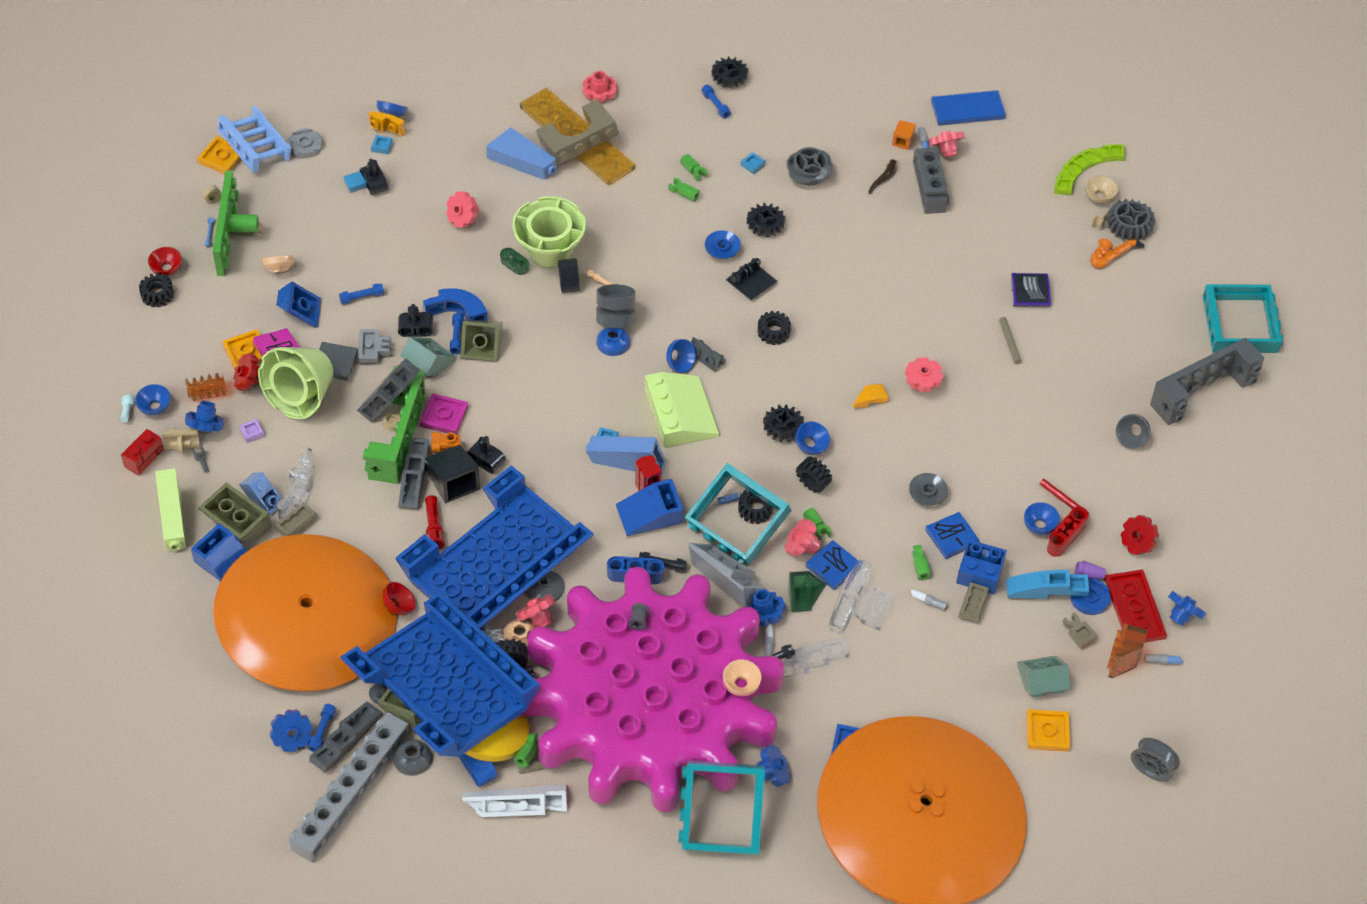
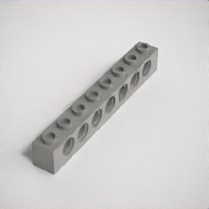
M388 712L384 718L378 720L376 728L365 737L361 748L354 751L351 761L342 767L338 778L329 784L325 795L316 801L311 813L306 814L303 818L302 825L290 835L291 851L313 863L393 757L396 747L409 736L410 731L407 722ZM359 768H365V769L362 770V771H358V770H357V769H359ZM347 784H353L350 787H345ZM335 800H341L338 803H332ZM323 816H328L327 819H320ZM309 833H316L313 836H307Z

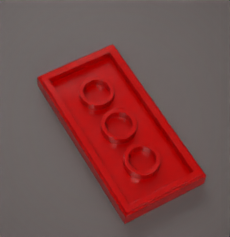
M1143 569L1105 575L1104 580L1110 591L1109 594L1127 645L1166 639L1167 634Z

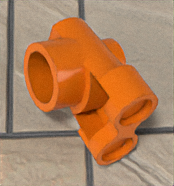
M432 432V453L441 452V450L445 451L457 445L461 446V435H456L452 432L447 434Z

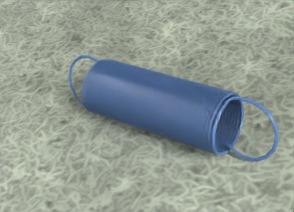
M734 493L717 498L718 503L721 505L737 501L739 495Z

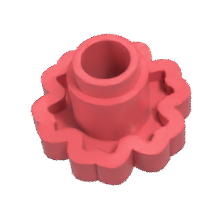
M596 71L592 76H587L583 81V94L587 99H593V101L597 99L603 103L606 99L611 100L616 95L617 82L612 76H607L603 71Z
M945 131L940 133L941 135L929 139L930 146L939 145L941 154L944 157L957 155L958 146L956 141L964 139L965 136L964 131L953 133Z
M457 191L447 201L449 209L446 211L449 222H454L455 227L467 228L469 224L474 223L479 213V207L475 202V198L470 197L469 192Z
M927 357L916 358L915 362H909L905 369L906 383L911 388H916L920 392H930L933 390V387H939L943 380L942 366L937 361H930Z
M805 518L800 520L787 536L788 541L784 546L785 552L795 557L803 554V552L814 554L820 547V541L814 535L817 529L816 524Z
M551 594L539 599L534 598L528 601L526 606L518 610L516 616L519 621L530 618L534 626L544 627L552 622L547 608L554 604L555 600Z

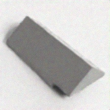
M689 544L692 565L743 607H749L753 604L755 592L767 589L753 580L755 571L713 544Z

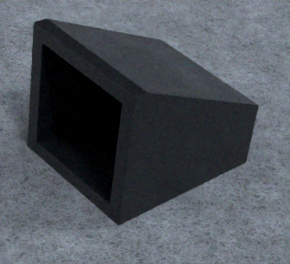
M460 445L450 447L443 452L430 455L424 459L425 470L445 504L480 490L478 465Z

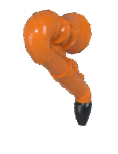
M1102 238L1098 241V248L1091 255V265L1095 268H1103L1131 247L1144 248L1145 245L1138 240L1132 239L1118 247L1116 246L1110 251L1113 247L1112 242Z

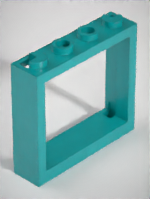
M1205 285L1202 297L1212 353L1244 339L1222 338L1216 300H1262L1270 339H1247L1260 353L1279 352L1280 346L1283 345V335L1280 333L1281 321L1277 318L1278 307L1274 303L1275 294L1272 293L1271 285Z
M727 463L691 508L685 519L688 523L687 526L692 531L701 532L705 540L710 543L714 541L718 544L717 547L725 553L730 552L734 555V559L742 564L744 562L749 566L792 510L788 503ZM730 478L778 510V513L746 554L698 522V519Z
M688 760L687 766H683L682 779H686V787H682L681 800H685V808H680L679 821L684 822L683 830H679L678 843H682V849L759 855L765 766ZM694 770L756 775L751 846L689 841Z

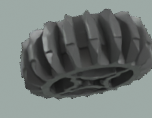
M1125 198L1124 201L1119 200L1117 203H1113L1112 207L1108 210L1106 218L1107 228H1110V232L1115 233V237L1120 236L1122 240L1126 238L1128 241L1131 239L1143 240L1145 237H1148L1153 231L1155 224L1154 212H1151V207H1147L1146 203L1141 204L1140 200L1136 202L1133 198L1131 201Z

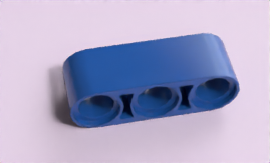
M613 556L607 561V577L613 582H624L626 572L633 567H642L647 570L651 584H659L664 579V563L660 559Z
M465 753L459 757L478 787L498 778L491 762L475 759Z

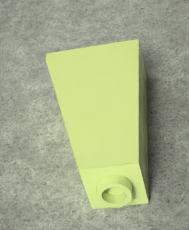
M173 468L155 471L167 551H176L187 548L181 489L176 470Z

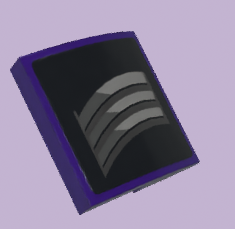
M1011 273L1013 306L1050 307L1048 273Z

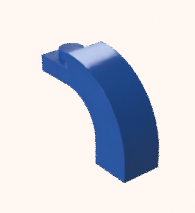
M457 288L438 290V296L423 300L424 312L431 313L432 315L452 311L463 314L467 321H488L487 310L483 302L466 290Z

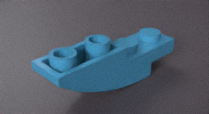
M1069 570L1037 571L1006 579L1007 598L1047 599L1048 595L1088 596L1089 594L1088 575L1069 574Z

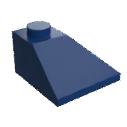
M293 281L278 290L277 306L314 328L318 326L320 297Z

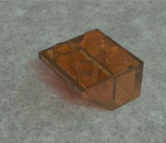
M1125 623L1122 631L1117 630L1107 669H1110L1109 678H1114L1137 668L1148 630Z

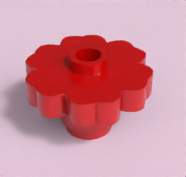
M247 353V355L243 354L239 359L233 377L235 380L234 387L237 390H249L253 384H260L258 377V368L260 366L257 364L258 357L256 355Z
M1137 515L1136 517H1129L1124 522V531L1121 532L1122 544L1128 546V552L1135 555L1152 552L1157 546L1155 540L1159 537L1158 527L1152 524V519L1145 515Z

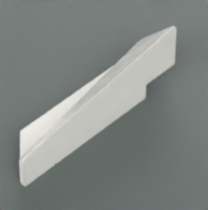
M557 784L464 792L462 800L473 807L481 817L545 815V809L567 811V785Z

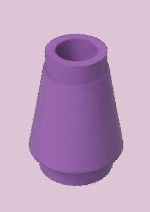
M1084 560L1076 563L1075 574L1088 575V580H1103L1105 577V568Z

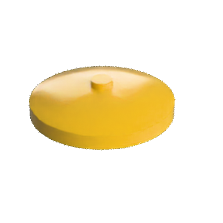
M521 714L465 754L475 759L489 762L504 761L516 756L526 743L527 736L529 735V724L526 716Z

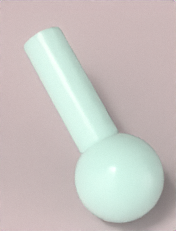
M126 394L121 399L123 410L120 420L124 423L128 421L131 408L136 405L135 397L131 394Z

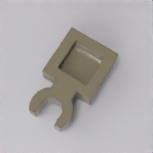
M1072 613L1071 619L1073 622L1069 621L1066 617L1064 618L1063 625L1070 629L1069 636L1080 649L1097 640L1098 635L1086 621L1080 623L1079 616L1076 613Z

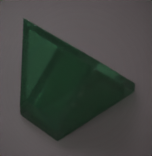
M810 571L789 572L788 594L791 612L811 611L827 584Z

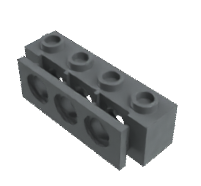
M937 147L916 148L914 150L913 166L924 214L945 213L946 206L949 205V195L947 194L946 182Z

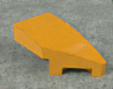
M883 384L865 385L852 406L853 408H867L870 403H886L889 397Z

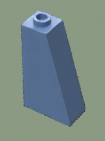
M511 127L486 145L487 158L489 160L545 180L557 171L555 157Z
M591 436L589 443L586 445V454L589 455L591 462L595 464L635 472L636 460L644 456L653 455L663 473L666 463L656 437Z

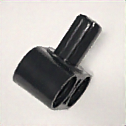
M369 159L367 166L361 167L360 172L366 182L370 195L388 190L386 178L377 160Z
M577 258L558 260L561 293L580 291Z
M411 304L407 308L408 312L398 316V334L402 337H427L433 333V315L428 312H419V308L415 304Z
M481 436L467 451V454L480 468L491 474L506 461L503 452L490 444L488 436Z

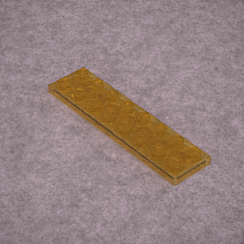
M547 87L520 103V108L541 127L552 122L556 129L565 136L579 135L590 127L584 119ZM608 140L576 156L577 159L608 186L635 170V164Z

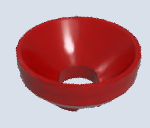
M172 247L157 248L148 257V265L155 274L171 275L178 271L182 264L180 252ZM164 265L172 266L168 270L161 269Z
M390 582L383 589V605L387 608L388 612L406 616L415 609L414 596L403 584Z

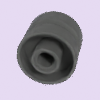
M608 284L597 289V304L599 306L596 308V322L609 328H624L633 325L635 322V308L633 306L635 305L636 291L630 286L621 284Z

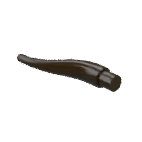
M891 159L885 171L871 185L868 191L869 194L872 193L877 185L886 181L893 174L897 163L896 160Z

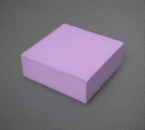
M258 419L239 425L247 443L265 437Z

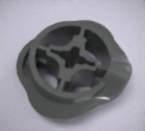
M814 147L802 148L790 155L787 160L790 178L803 185H817L823 180L828 179L833 173V165L829 154Z

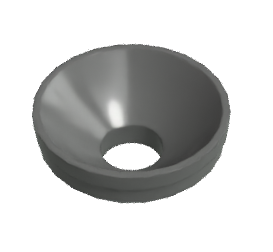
M1138 414L1123 416L1116 426L1118 441L1128 448L1134 449L1143 446L1151 434L1148 421ZM1134 424L1141 427L1139 435H1134L1131 431Z
M410 739L403 741L396 747L393 760L399 772L415 776L429 768L432 756L427 744L420 740ZM416 748L418 752L415 756L406 755V750Z

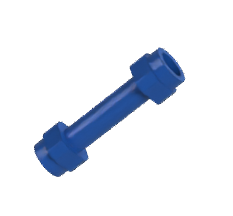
M704 85L701 89L704 97L712 101L722 118H728L731 114L729 107L720 102L710 85Z
M382 283L373 284L372 288L352 293L344 291L339 294L341 304L351 303L350 300L375 295V297L384 294Z
M454 313L452 317V325L454 326L453 339L450 341V352L452 354H459L461 352L460 333L464 321V315L461 313Z
M324 704L320 713L322 718L316 733L308 743L307 748L310 751L315 752L323 745L324 741L322 738L329 720L334 717L335 706Z

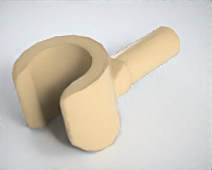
M1104 212L1101 216H1094L1091 226H1098V229H1101L1108 212Z

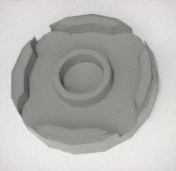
M312 129L297 130L287 140L291 147V154L299 158L313 157L323 147L321 135L318 132H313Z

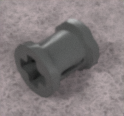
M635 603L631 608L632 617L628 620V626L634 630H644L647 625L645 621L646 616L649 614L650 609L642 603Z

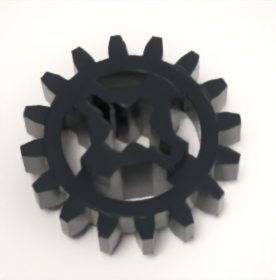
M728 56L726 60L722 57L721 61L716 60L715 64L712 65L711 76L713 81H717V85L723 84V88L727 85L730 88L733 85L739 87V83L744 84V80H747V64H742L743 60L737 61L736 57L730 59V56Z
M763 203V206L756 204V209L751 207V211L747 213L746 224H748L749 230L753 229V234L758 232L760 237L763 234L766 237L769 234L775 236L776 232L781 233V228H784L785 216L783 215V210L779 211L778 206L774 208L772 203L769 206H766V203Z
M779 404L777 409L771 407L770 412L766 411V415L763 418V429L767 431V436L773 435L772 440L780 438V442L783 439L790 442V438L795 440L797 429L804 423V416H800L801 411L795 412L794 406L789 409L787 404L784 408Z

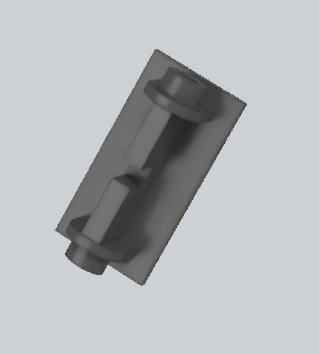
M695 337L692 338L691 343L696 351V359L716 372L718 365H723L726 361L724 355L711 350L712 348L706 345L703 340H698Z

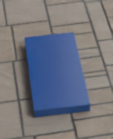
M998 90L931 97L938 125L1005 119L1006 116Z

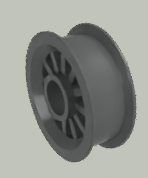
M1142 738L1138 743V749L1131 753V760L1134 766L1142 774L1156 781L1167 782L1171 780L1173 770L1178 769L1180 766V759L1176 752L1164 742L1154 738Z

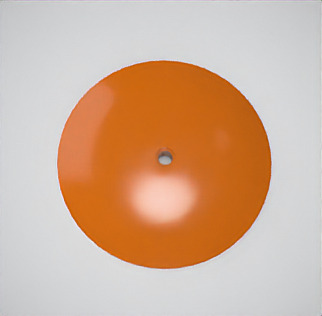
M312 534L278 537L263 542L244 553L231 565L223 576L215 595L213 608L214 624L219 641L225 652L239 668L270 686L305 692L335 688L358 678L341 660L340 656L356 646L366 653L395 633L397 615L388 612L387 608L383 605V589L390 581L375 561L351 544L335 538Z

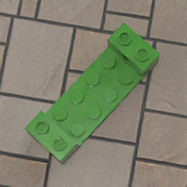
M420 370L419 374L407 384L406 388L392 402V404L403 406L400 411L401 420L396 423V435L392 437L391 444L370 441L368 448L364 449L363 460L366 461L364 469L367 471L369 480L399 483L406 460V453L408 454L409 439L413 438L426 396L423 370Z

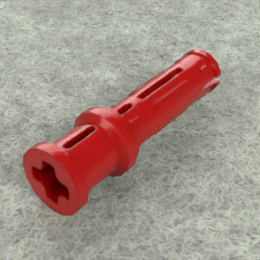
M429 495L425 499L428 521L426 535L441 550L444 548L445 542L442 539L443 527L439 522L438 499L434 495Z

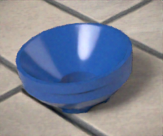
M380 100L376 102L379 112L398 118L405 115L408 107Z
M606 327L598 333L596 344L599 351L603 354L619 356L628 350L630 338L629 334L622 328ZM616 332L618 337L610 338L608 334Z
M677 339L669 345L666 352V360L668 366L673 371L685 373L695 363L696 351L689 340ZM674 350H676L678 354L676 360L672 359V353Z
M151 384L138 391L135 401L142 413L158 415L168 409L171 403V396L166 387ZM152 403L160 404V406L156 409L150 408V405Z
M808 421L797 429L795 440L797 446L804 453L818 455L829 446L830 436L823 425L814 421ZM806 438H810L814 441L813 447H809L805 444Z
M1044 502L1031 504L1024 513L1025 526L1031 532L1038 535L1052 533L1060 521L1058 511L1052 505ZM1042 521L1046 526L1039 528L1035 525V522Z

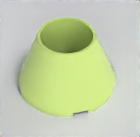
M540 197L532 203L527 202L518 209L513 219V232L516 239L533 261L543 267H557L558 260L568 259L582 239L586 229L585 217L579 211V207L571 201L560 197Z
M279 347L268 351L262 357L261 367L258 368L259 383L266 399L275 409L279 408L289 418L305 419L313 415L318 410L333 379V367L329 358L316 348Z

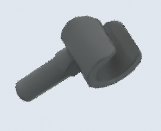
M200 446L201 452L197 453L194 449L192 450L194 459L201 463L204 472L207 473L209 470L205 463V451Z

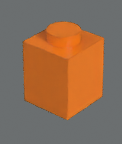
M899 120L893 134L892 146L909 150L914 138L916 124Z

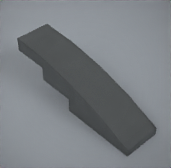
M405 358L369 395L357 411L369 421H374L392 404L393 400L406 388L407 384L419 374L420 369Z
M409 439L408 454L406 453L405 467L402 473L398 502L399 508L418 509L425 475L424 459L428 457L429 439Z
M366 701L339 723V728L325 738L324 745L310 755L309 762L323 772H326L370 730L382 716V711Z

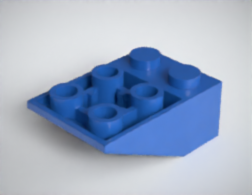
M672 479L653 483L616 503L626 536L683 523V507Z

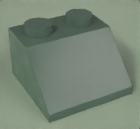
M409 337L400 354V357L408 359L417 368L423 370L425 377L437 376L457 358L431 338Z
M1057 656L1017 662L1024 688L1030 695L1040 697L1047 692L1058 694L1063 693L1066 689H1070L1068 664Z

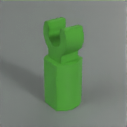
M689 154L682 156L680 163L692 175L694 174L695 180L700 181L699 174L707 177V170L700 167V164Z
M678 178L673 180L675 185L669 183L668 189L671 192H678L693 202L700 195V190L686 183H681V180Z
M813 507L805 510L803 517L816 524L818 540H822L823 535L821 533H826L830 537L831 529L824 525V521Z
M921 544L914 545L912 556L918 580H926L931 576L927 558L923 556Z
M530 733L527 736V742L514 758L517 766L527 767L536 754V749H539V741H536L537 733Z

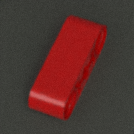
M1081 506L1073 508L1051 533L1047 545V552L1051 556L1059 557L1063 555L1082 533L1089 516L1087 509Z

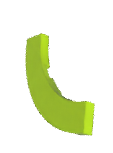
M1124 144L1102 145V147L1095 149L1089 148L1072 157L1057 176L1054 194L1072 195V188L1076 179L1085 170L1094 165L1110 161H1124Z

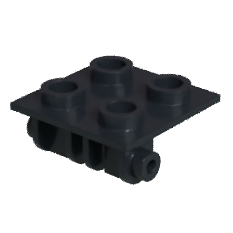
M759 258L751 259V262L741 266L738 271L733 272L726 279L751 301L777 283L776 279L760 267L761 260Z

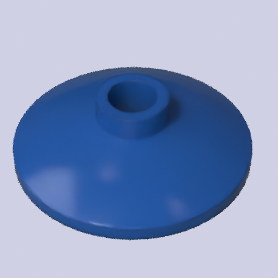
M725 230L715 231L709 234L705 240V249L708 254L718 259H728L735 256L741 247L739 238L734 233Z

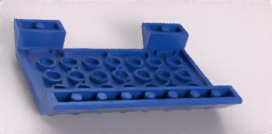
M512 465L483 487V491L495 510L442 553L439 554V546L424 534L395 557L409 581L430 599L440 592L479 629H482L594 536V533L581 522L574 526L525 485V476Z
M439 592L424 602V615L366 653L356 646L340 656V658L364 683L385 685L422 721L413 730L439 756L460 757L523 714L539 690L540 684Z

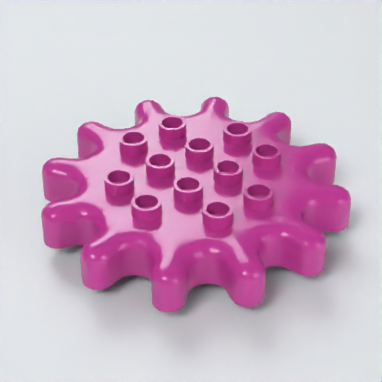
M633 567L626 572L624 577V595L614 601L600 600L586 586L578 585L573 587L567 595V611L575 626L567 631H555L547 627L538 626L529 632L527 638L530 659L546 666L551 672L545 677L535 679L540 684V688L522 715L527 717L548 716L557 722L553 728L545 732L539 739L538 748L541 764L553 769L562 766L572 759H584L593 766L588 777V793L591 800L595 803L606 804L612 801L623 783L637 780L649 787L652 804L658 811L671 812L679 804V782L682 779L683 766H687L688 760L739 764L735 756L729 751L733 744L747 742L759 747L772 745L776 739L777 718L771 711L755 705L752 699L756 695L774 693L780 690L783 685L785 667L781 659L776 656H752L744 650L747 645L757 639L759 634L760 616L757 610L745 606L726 616L711 613L707 609L710 603L711 585L708 578L700 574L690 576L681 591L670 596L658 594L652 589L649 573L642 567ZM635 603H642L650 609L649 614L646 616L645 621L647 625L644 630L638 631L628 626V620L632 617L631 608ZM736 660H747L759 668L761 682L754 693L747 696H738L727 690L723 682V673L729 663ZM738 679L735 682L736 686L740 688L747 686V682L743 679ZM695 770L693 773L703 775L720 791L734 789L739 778L737 773Z

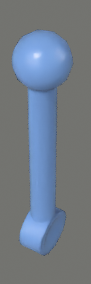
M212 217L207 219L209 226L207 240L204 242L206 247L211 246L212 225L215 223Z

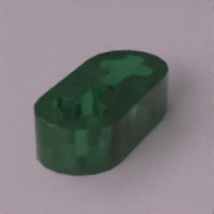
M504 248L500 251L501 263L515 274L525 275L529 272V261L527 258L512 248Z

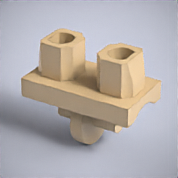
M174 427L162 432L165 450L178 449L179 452H184L186 448H200L198 429L187 427L186 429L178 430Z

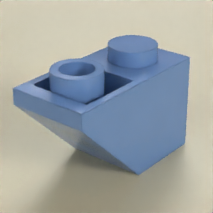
M263 472L252 473L239 484L248 498L268 512L269 515L285 503Z

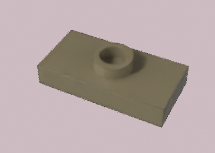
M303 502L275 524V530L282 536L296 535L317 518V513Z
M970 582L958 617L978 623L989 588Z

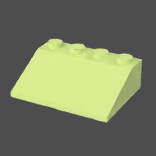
M669 372L645 375V392L664 448L719 437V432L699 376Z

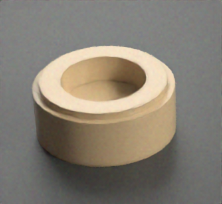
M216 185L208 186L202 193V197L208 203L217 201L221 196V191Z
M395 412L387 413L383 417L384 428L388 431H395L397 421L400 422L401 420L400 415Z

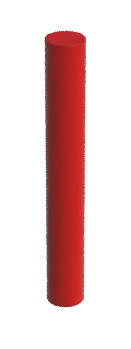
M1043 478L1040 481L1039 485L1071 509L1080 506Z

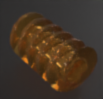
M215 373L214 379L208 374L207 380L201 375L199 382L193 377L192 383L187 378L185 379L188 397H191L193 401H196L197 395L203 400L204 394L211 398L212 392L216 397H219V391L223 395L227 393L223 374L220 377L218 373Z

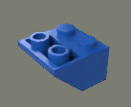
M220 523L191 548L194 562L220 582L231 565L247 552L236 536Z
M969 539L958 571L956 584L969 587L970 582L988 587V593L995 594L1007 550Z

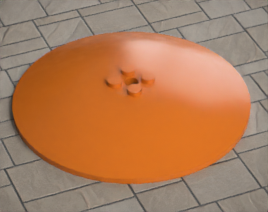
M900 716L868 724L848 736L835 749L824 767L817 792L818 819L822 834L831 853L842 868L860 885L897 904H969L997 888L1013 870L1022 852L1027 829L1026 810L1022 793L1015 777L1001 757L985 742L972 733L948 722L928 717ZM920 799H928L931 805H923Z

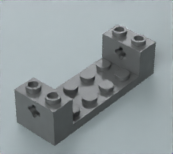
M1244 338L1157 381L1150 405L1167 425L1174 422L1178 423L1184 418L1190 397L1189 392H1195L1199 387L1205 384L1208 385L1215 379L1224 377L1228 373L1242 388L1247 385H1253L1258 380L1264 357L1247 338Z

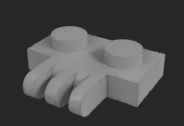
M360 329L359 363H378V356L391 355V337H379L378 329Z

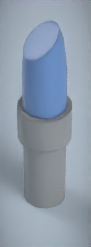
M920 127L918 129L920 144L922 148H929V140L925 128Z
M1145 654L1144 657L1145 662L1160 664L1184 663L1180 656H1169L1168 654Z

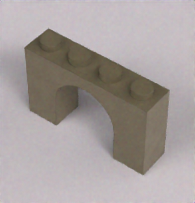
M597 99L582 106L585 120L590 124V127L585 132L576 136H565L556 129L552 122L536 130L540 143L550 155L556 158L557 165L619 135L616 121Z

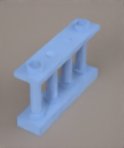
M252 106V116L234 122L229 121L225 115L218 117V131L252 173L259 171L261 160L281 155L286 162L290 161V145L285 142L265 118L263 112H260L256 106ZM252 123L257 126V128L244 132L237 131L236 129ZM262 133L266 137L252 143L245 140ZM272 144L275 148L259 154L253 150Z

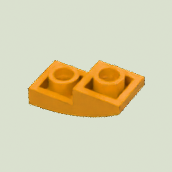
M370 111L368 113L369 123L373 129H377L382 133L388 129L400 137L405 133L404 120L382 112Z

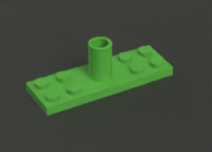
M225 170L213 246L217 276H225V270L229 268V258L227 257L231 255V232L258 233L259 217L257 214H237L236 201H239V190H236L237 178H234L233 171Z

